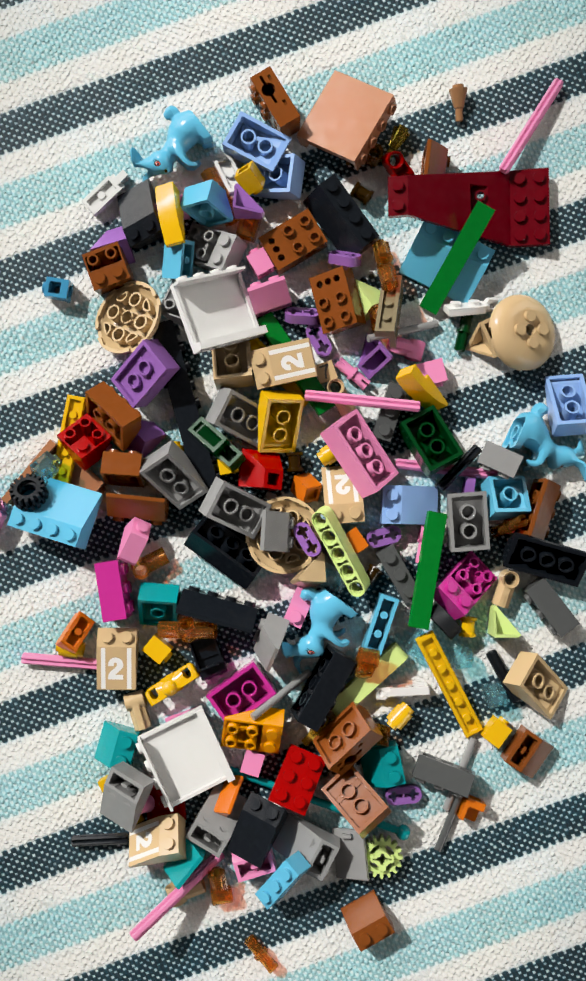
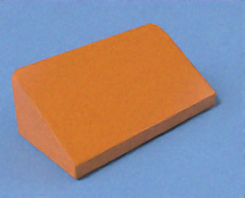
M81 611L75 613L55 644L75 654L95 622Z
M234 775L235 780L229 783L227 780L224 781L214 808L215 813L225 817L231 814L244 779L243 776Z

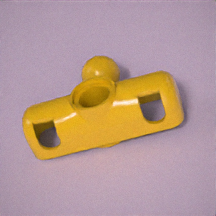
M187 663L149 687L145 692V696L150 705L153 706L164 698L171 697L185 688L186 684L199 677L200 674L193 663ZM188 667L189 671L191 672V676H188L185 673L184 669ZM155 688L158 693V697H156L151 690Z

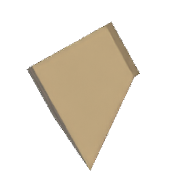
M490 318L478 323L465 350L496 358L498 356L490 342L492 335L491 328H489Z
M321 552L290 582L301 587H316L325 583V554Z

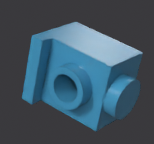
M47 276L46 282H43L42 293H44L47 299L71 303L74 284L70 280ZM60 288V293H55V290Z

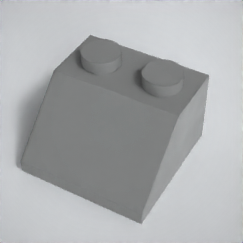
M487 440L477 462L481 463L480 468L489 472L491 468L499 471L498 476L508 480L509 477H515L524 456Z
M262 510L260 550L290 552V548H293L294 538L291 537V529H294L295 518L292 517V513Z
M268 612L266 619L261 618L257 628L259 630H256L253 641H256L253 650L267 672L270 671L290 622Z

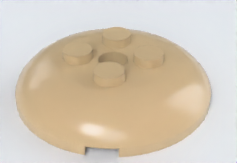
M141 281L126 282L118 290H112L102 302L95 321V329L98 331L99 337L97 339L101 346L111 353L123 355L133 353L143 339H152L158 329L162 314L161 301L157 292L150 285Z
M520 294L509 296L495 306L489 321L492 335L490 342L499 359L508 367L518 371H530L542 366L551 356L555 345V327L547 309L538 300Z
M287 496L276 497L266 501L272 505L269 511L292 513V517L295 518V526L301 522L309 524L322 544L311 521L315 511L308 504ZM301 526L300 532H298V534H302L305 537V539L308 538L306 534V531L308 530L307 527L303 528ZM261 527L255 539L246 536V543L252 558L261 567L270 572L278 574L298 572L315 559V557H310L303 551L294 535V529H291V537L294 538L293 548H290V552L260 550ZM309 540L310 548L308 551L316 553L317 544L313 545Z

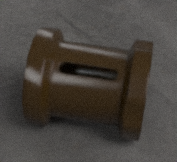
M358 181L352 189L350 196L361 201L363 206L366 207L374 191L364 188Z
M287 452L286 456H288L289 464L287 472H304L301 458L303 452Z
M370 563L366 573L370 579V587L372 589L375 587L374 583L380 575L383 576L384 573Z

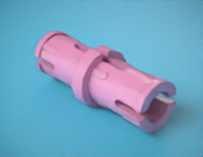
M343 357L334 366L347 376L346 379L352 380L363 391L371 382L358 371L357 367L354 368Z

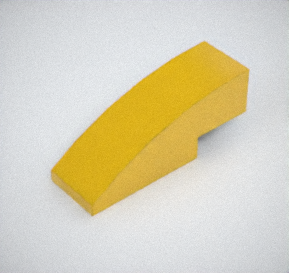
M173 181L155 187L158 216L166 247L169 248L185 243L184 211L180 207V192Z
M416 364L399 371L395 378L396 381L414 401H420L422 407L426 409L434 405L438 410L448 406L447 401L430 376H424Z

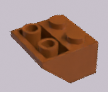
M118 241L82 254L93 289L99 295L119 289L126 282L135 281L130 265Z
M521 724L500 757L513 768L533 779L554 746Z

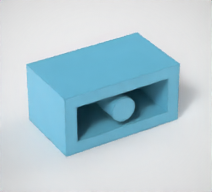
M185 240V243L169 248L166 247L164 241L162 278L176 279L185 275L187 278L192 277L194 241Z

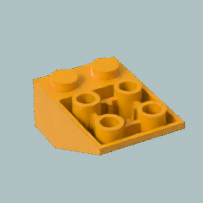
M270 708L255 721L252 720L250 714L256 709L224 717L221 746L279 753L285 709Z

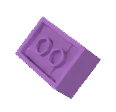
M143 339L114 374L111 381L133 408L146 407L180 367L158 339Z

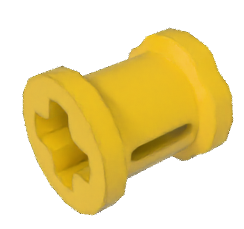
M461 617L462 630L459 636L476 637L474 629L477 617Z

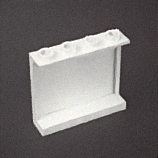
M232 265L222 271L220 268H217L208 274H204V272L196 273L190 278H187L186 275L176 278V282L170 286L193 354L256 339L268 333L266 325L259 326L241 275V272L246 269L245 266L237 267V265Z
M202 705L137 736V750L140 755L144 754L146 761H144L145 767L148 772L152 771L155 777L153 778L155 780L154 786L156 790H161L163 794L160 797L165 808L169 807L171 812L174 811V806L226 780L228 783L235 780L234 774Z

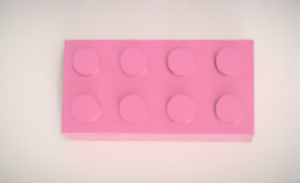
M358 409L344 415L320 433L362 499L377 493L399 474Z

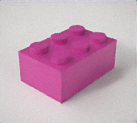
M119 559L95 563L94 567L103 622L127 619L132 616V612L135 611L134 601L130 600L132 586L131 582L127 580V574L129 573L128 563Z
M254 658L211 689L206 697L224 721L226 716L256 709L277 693V689Z

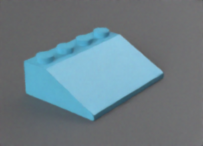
M423 222L398 273L429 288L460 232ZM477 242L449 291L447 298L453 301H460L461 303L468 302L496 250Z
M36 474V476L39 475L46 485L48 499H45L46 502L44 504L40 503V508L35 506L33 511L31 508L28 511H25L24 508L20 510L14 505L7 525L86 550L104 494ZM36 489L27 490L22 495H30Z

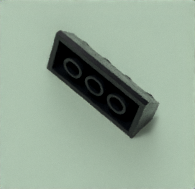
M335 173L320 183L303 201L305 207L309 209L336 250L361 254L378 242L379 234Z
M206 516L192 530L184 543L186 547L245 590L262 568L251 556L246 543V535Z
M516 532L507 540L502 552L503 567L578 587L586 570V552Z
M193 585L183 589L175 613L252 634L259 607L255 606V602L245 600L242 603L237 601L236 597L226 595V598L220 597L218 592L208 590L207 593L202 592L200 587Z
M328 643L324 649V654L314 666L311 672L312 675L307 679L290 709L297 722L317 732L320 727L324 726L329 710L334 708L336 698L339 693L343 692L346 686L345 682L348 676L353 674L356 664L352 658Z

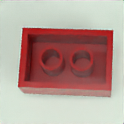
M290 744L268 800L305 816L325 766L322 757Z

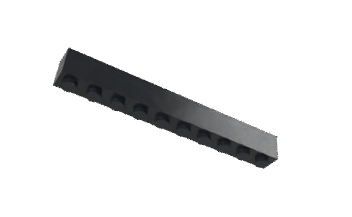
M171 320L159 323L153 339L159 340L180 367L166 384L185 453L207 488L210 489L215 477L221 478L219 471L215 470L216 458L188 431L201 417L199 408H202L199 397L195 398L193 390H196L194 379L189 377L188 372L191 371L189 361H185L183 356L186 350L184 343L180 342L178 335H181L179 325ZM204 494V495H202L201 497L198 498L199 503H200V506H201V504H202V502H203V500H204L206 494Z

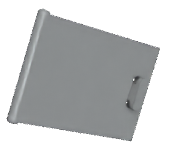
M333 827L332 834L340 837V849L335 857L336 877L369 881L365 838L362 839L354 829Z

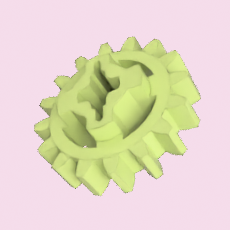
M380 834L379 839L373 835V841L367 839L369 872L372 871V876L375 878L379 874L380 878L383 879L384 874L388 878L391 877L390 872L396 874V866L401 867L402 865L399 860L403 859L402 854H400L402 850L400 846H397V841L393 840L391 842L389 835L384 839L383 834Z

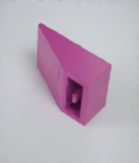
M470 551L436 583L434 600L454 620L459 619L470 611L496 581L497 577L473 551Z

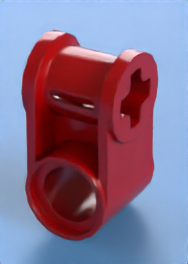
M392 151L383 155L382 165L390 177L415 175L401 152ZM392 155L396 159L394 166L390 164V157Z

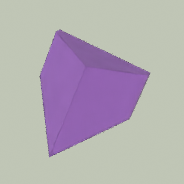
M236 183L233 196L235 219H263L265 217L264 210Z
M122 226L106 231L90 248L93 251L118 241L128 263L136 262Z
M365 337L357 366L370 380L389 364L394 357L380 341L367 342Z
M141 420V429L127 449L129 451H138L145 458L167 434L155 422Z

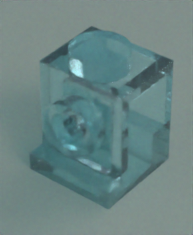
M46 451L30 465L31 473L36 474V476L39 475L47 486L48 479L50 477L53 478L59 472V465L62 461L57 455H52Z
M326 568V582L318 586L341 593L344 582L338 571ZM329 576L334 577L335 580L333 583L327 582V578Z
M420 628L415 631L405 646L409 650L407 653L416 660L418 657L424 658L421 650L417 649L415 641L417 637L425 634Z
M469 644L450 647L452 666L455 669L472 667L471 664L474 662V656Z
M500 681L481 685L484 703L489 709L508 705L506 691L501 686Z

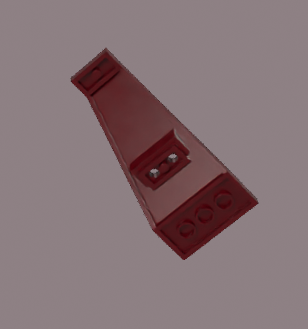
M549 167L512 170L508 174L500 171L388 177L389 218L411 217L461 232L477 201H480L495 209V212L479 239L509 248L550 246ZM483 194L484 198L478 199L477 196Z

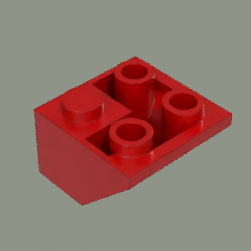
M88 413L57 434V438L68 454L84 471L101 459L103 451L106 450L112 440V436Z
M242 448V453L246 460L240 465L238 487L267 491L282 490L283 467L279 453H259L258 450Z

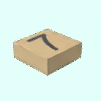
M332 360L316 365L317 378L321 384L338 378Z

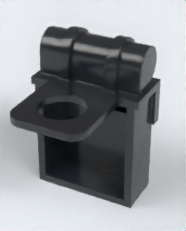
M215 633L188 642L197 672H199L202 681L210 680L215 676L228 672L226 660L222 650H220Z

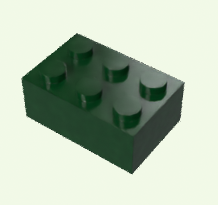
M434 405L399 424L397 430L427 478L459 461L464 454Z

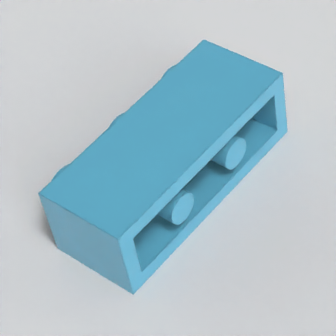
M379 592L361 644L363 650L378 655L382 654L399 603L398 598Z
M298 850L278 867L255 895L268 910L285 896L311 865Z

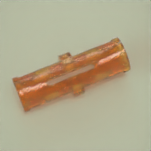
M521 514L518 517L506 519L501 524L491 527L490 531L491 534L497 532V534L493 535L494 538L504 534H512L517 529L527 526L528 520L521 521V519L526 517Z
M253 934L246 938L244 945L255 955L254 959L260 961L268 973H272L278 967V963L268 953V949L262 946Z

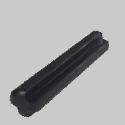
M473 445L437 483V486L442 491L446 490L482 452L480 447Z
M495 649L490 650L486 653V656L511 703H517L521 699L515 696L503 684L508 672Z
M127 832L73 835L71 837V846L127 844L129 835Z

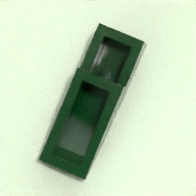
M202 416L188 429L232 473L246 460L244 454Z

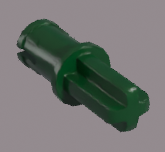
M473 315L461 316L459 328L456 329L457 337L454 350L458 352H464L466 349L468 336L471 335L470 327Z

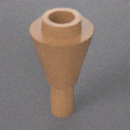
M454 84L449 89L455 109L456 122L463 121V108L468 90L467 87H464V84Z

